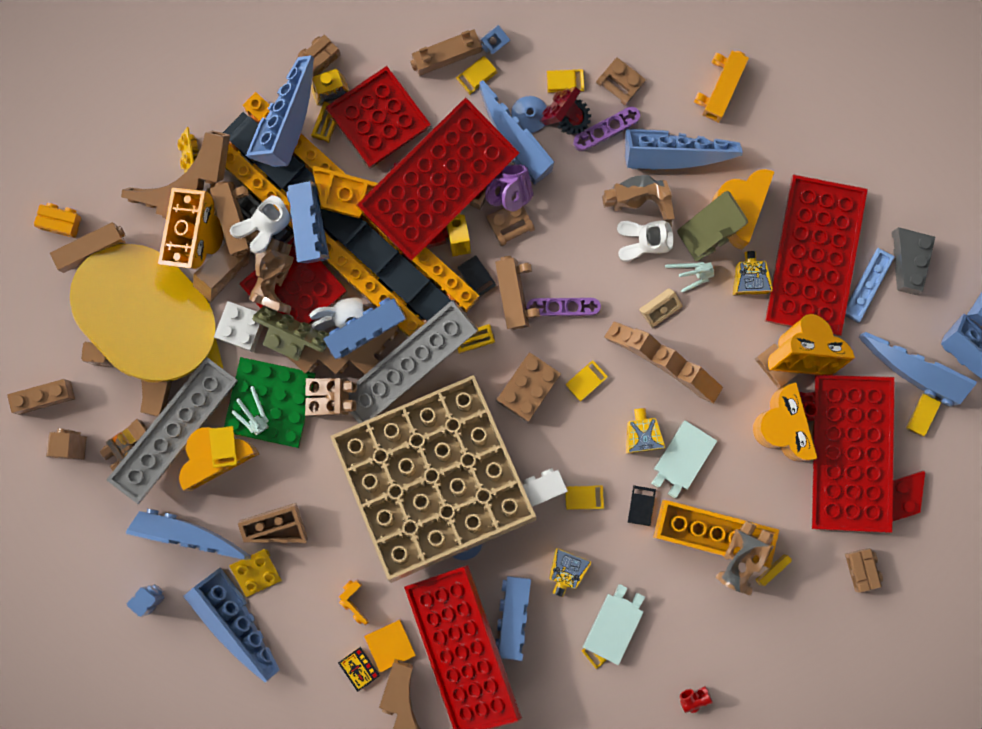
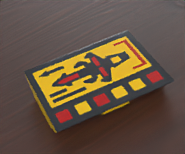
M361 647L338 662L357 692L380 677V674Z

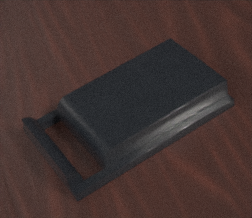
M476 255L457 267L475 292L490 280L493 282L491 286L478 294L479 297L497 285Z
M633 485L627 523L651 526L656 489ZM635 489L652 491L654 493L653 496L636 494L634 493Z

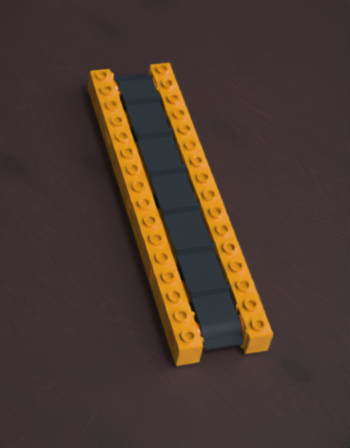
M255 92L243 104L248 115L242 112L223 132L230 135L225 169L261 202L270 196H277L283 201L290 213L291 207L287 199L288 186L308 181L315 183L312 171L313 165L345 173L302 133L299 136L288 166L273 167L248 158L246 154L258 124L262 118L266 119L270 112L268 110L270 104ZM243 155H244L251 163H253V165H251L247 160H245V158L243 157ZM297 155L305 165L301 164L294 156ZM267 178H269L281 190L279 191L271 182L267 180ZM320 206L324 229L336 240L335 242L325 233L330 259L325 261L376 308L380 306L379 303L388 297L390 300L396 299L407 318L397 326L408 337L452 300L466 313L479 300V295L427 247L412 260L416 264V267H414L403 257L405 255L365 214L358 219L321 209ZM290 219L287 226L293 231L292 219ZM378 280L384 283L392 291V293L388 291ZM406 305H407L409 308H411L417 315H415L414 313H412V312L406 307Z

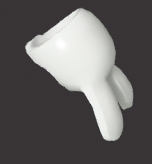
M270 196L259 205L250 219L231 226L230 234L235 238L241 239L256 230L260 231L257 237L250 243V250L253 253H262L267 249L272 236L281 232L289 224L291 216L279 197Z
M660 220L646 225H639L630 221H621L617 226V231L621 235L639 237V243L622 247L619 250L618 255L623 262L632 261L644 253H667L673 248L674 237L669 222Z
M357 297L346 298L338 301L334 307H320L310 313V318L312 320L321 319L315 321L312 324V328L324 331L336 325V327L341 329L346 326V322L355 317L356 319L362 317L364 312L362 299Z

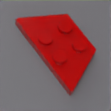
M925 470L893 480L892 522L921 513Z

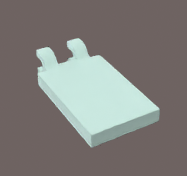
M684 420L656 464L654 470L658 474L651 484L658 488L666 479L674 484L668 495L676 498L681 488L686 490L689 488L717 440Z
M618 584L613 596L607 594L583 645V648L619 665L643 614L639 607L645 596L639 593L635 594L632 602L622 598L627 587Z

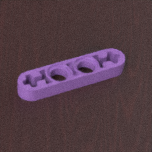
M628 107L578 133L573 142L575 149L586 151L635 125L640 118L639 110L635 107ZM628 113L635 114L634 120L629 118L625 120L626 125H624L623 119L628 117ZM616 120L620 123V127L612 129L610 122ZM601 129L604 135L601 138H596L593 131ZM589 133L591 139L585 142V146H583L582 144L578 145L579 138L585 140L588 138Z
M534 298L529 300L526 307L528 310L533 303H537V306H543V302H546V313H543V309H539L540 317L594 316L600 311L601 304L596 298ZM570 302L577 303L578 310L576 312L568 310L567 306ZM581 302H584L583 306H588L590 302H593L597 308L593 312H591L590 308H584V312H581ZM550 303H558L559 310L551 312L548 307Z

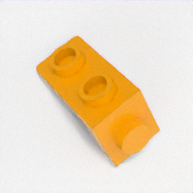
M358 579L354 582L350 580L343 587L345 591L339 596L341 599L339 603L346 610L350 609L354 613L353 618L360 625L362 623L366 625L370 621L348 599L362 584Z

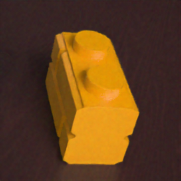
M52 203L39 205L34 221L36 228L76 238L82 219L76 213V210L65 207V210L58 209V205Z

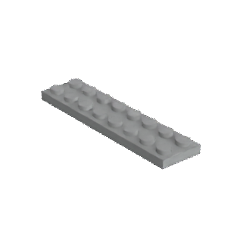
M454 300L448 303L356 382V393H349V400L356 401V411L350 413L359 424L378 416L478 331Z
M206 357L107 478V481L139 505L185 448L189 436L195 430L202 427L238 380Z

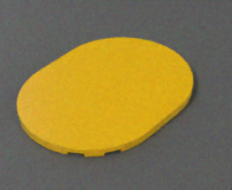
M118 244L90 255L77 269L70 287V306L75 322L108 361L130 377L133 376L146 382L173 381L190 374L208 356L214 341L215 319L210 304L204 295L193 287V283L178 267L158 264L159 251L143 245Z

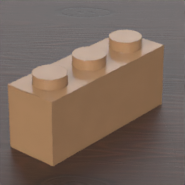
M66 379L7 394L11 413L18 415L75 400L71 381Z

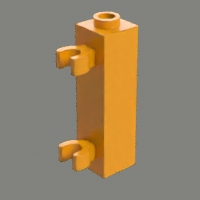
M732 50L728 58L716 52L711 63L721 66L723 69L709 98L703 93L698 92L694 100L695 104L705 106L702 116L718 123L720 122L749 59L743 52Z

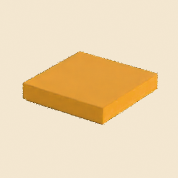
M400 619L364 636L380 672L391 668L394 659L406 661L416 656Z

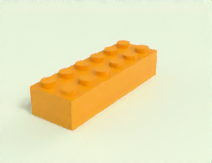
M662 500L653 538L725 556L735 530L741 529L745 520ZM753 523L756 525L753 536L759 538L763 529L773 533L771 545L774 547L763 566L771 568L779 529ZM739 546L734 549V555L741 550ZM758 555L753 557L754 563L759 562L760 558Z

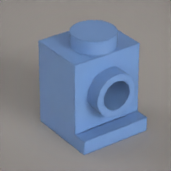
M499 25L495 26L480 39L482 41L481 47L486 54L488 52L494 54L510 41ZM492 37L496 38L494 45L490 43V38Z

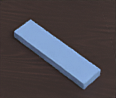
M880 248L876 249L847 303L845 316L857 323L861 321L895 256Z

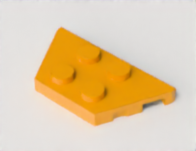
M313 165L312 171L321 209L359 219L364 213L356 205L378 183Z

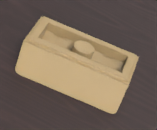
M668 288L641 307L639 311L653 328L683 306L676 293Z

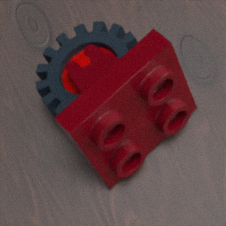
M576 86L569 89L566 88L563 91H558L553 96V102L543 111V117L540 122L545 126L559 122L558 129L562 128L561 132H567L566 134L568 135L581 133L589 127L587 124L591 123V120H588V118H591V114H588L590 108H585L587 104L582 103V100L576 99L581 92Z

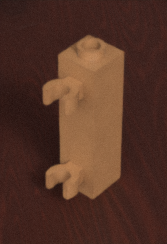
M475 29L467 30L458 36L429 47H423L419 51L412 53L410 63L413 71H417L419 76L481 53V43Z
M226 181L218 182L215 184V187L210 188L230 255L237 257L251 252L250 243L257 237L260 231L256 230L241 239L235 238L230 234L231 226L244 221L238 198L249 196L248 189L241 186L234 190V186L230 183H226Z
M112 222L50 252V255L57 270L65 273L79 267L90 255L126 243L123 238L126 235L121 226H117Z
M511 256L501 257L500 261H495L507 329L516 330L530 327L528 318L540 317V311L537 308L526 309L520 274L532 272L531 264L524 263L518 265V260Z

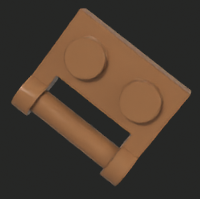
M616 57L597 79L596 84L605 87L619 98L623 105H626L646 79ZM610 77L611 79H613L621 87L627 90L628 93H623L620 89H618L611 82H609L607 78Z
M523 206L513 212L502 208L486 216L501 247L506 245V242L528 231L532 232L535 230ZM524 221L525 225L505 235L501 234V231Z

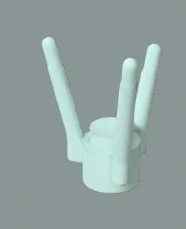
M704 262L665 265L666 268L696 267L693 271L679 274V277L696 274L698 279L701 278L699 281L682 289V293L702 283L709 282V278L714 277V269L710 262L705 264Z
M251 386L261 418L259 415L253 417L240 399L236 401L250 419L249 423L236 411H232V414L251 433L254 432L255 435H258L269 427L267 425L269 420L265 416L255 388Z

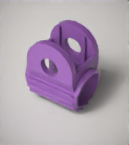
M521 164L506 166L487 185L485 192L487 202L493 206L503 204L506 210L512 212L529 203L534 195L528 168ZM500 186V192L496 196L495 189ZM517 194L515 200L512 201L511 198Z

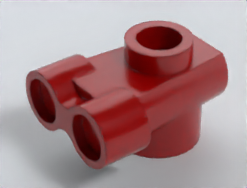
M799 392L807 422H812L818 412L817 406L813 403L815 401V393Z
M706 686L698 689L697 692H694L693 689H686L679 696L685 713H696L702 706L713 703Z

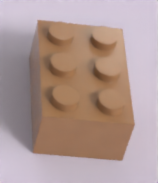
M529 352L496 402L528 423L561 373Z

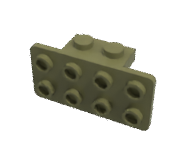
M726 191L680 227L677 233L694 260L699 261L703 257L716 252V247H721L729 242L728 238L748 223V219L732 194Z
M263 306L253 315V321L269 328L262 345L296 361H299L305 345L319 352H324L328 347L323 339L329 336L327 332L313 329L308 323L296 321L291 315L281 314L267 306Z

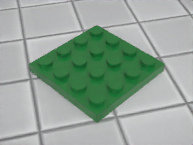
M240 357L235 377L238 382L232 390L224 427L233 426L234 435L299 448L306 420V398H311L306 396V379H315L316 373H310L309 371L304 373L299 369ZM251 386L255 388L265 416L269 420L267 422L269 427L258 435H255L254 432L251 433L232 414V411H236L249 423L250 419L236 401L240 399L253 417L259 415L261 418Z

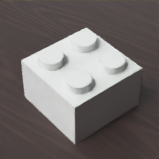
M227 301L214 338L254 353L264 325L252 320L253 315L257 311Z
M551 468L542 472V477L536 479L535 476L523 480L524 485L522 486L532 507L567 492L559 470L554 471Z

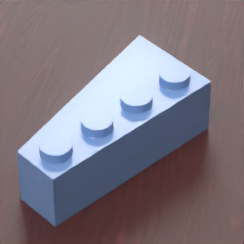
M308 181L289 185L287 199L291 207L290 215L293 223L297 262L313 263L330 259L316 184Z
M388 297L379 303L380 306L376 309L371 307L362 313V317L358 319L355 317L346 322V326L341 329L338 327L329 332V336L323 339L334 358L341 359L406 320L407 318L396 299L390 300Z
M507 576V580H503L502 591L505 592V597L500 600L499 611H503L502 619H498L497 631H500V639L495 640L500 657L503 659L522 661V647L525 639L524 628L527 621V607L531 584L530 578Z

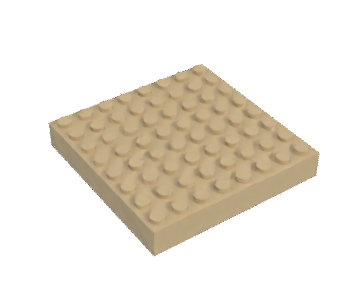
M474 375L330 436L390 583L536 521V515Z

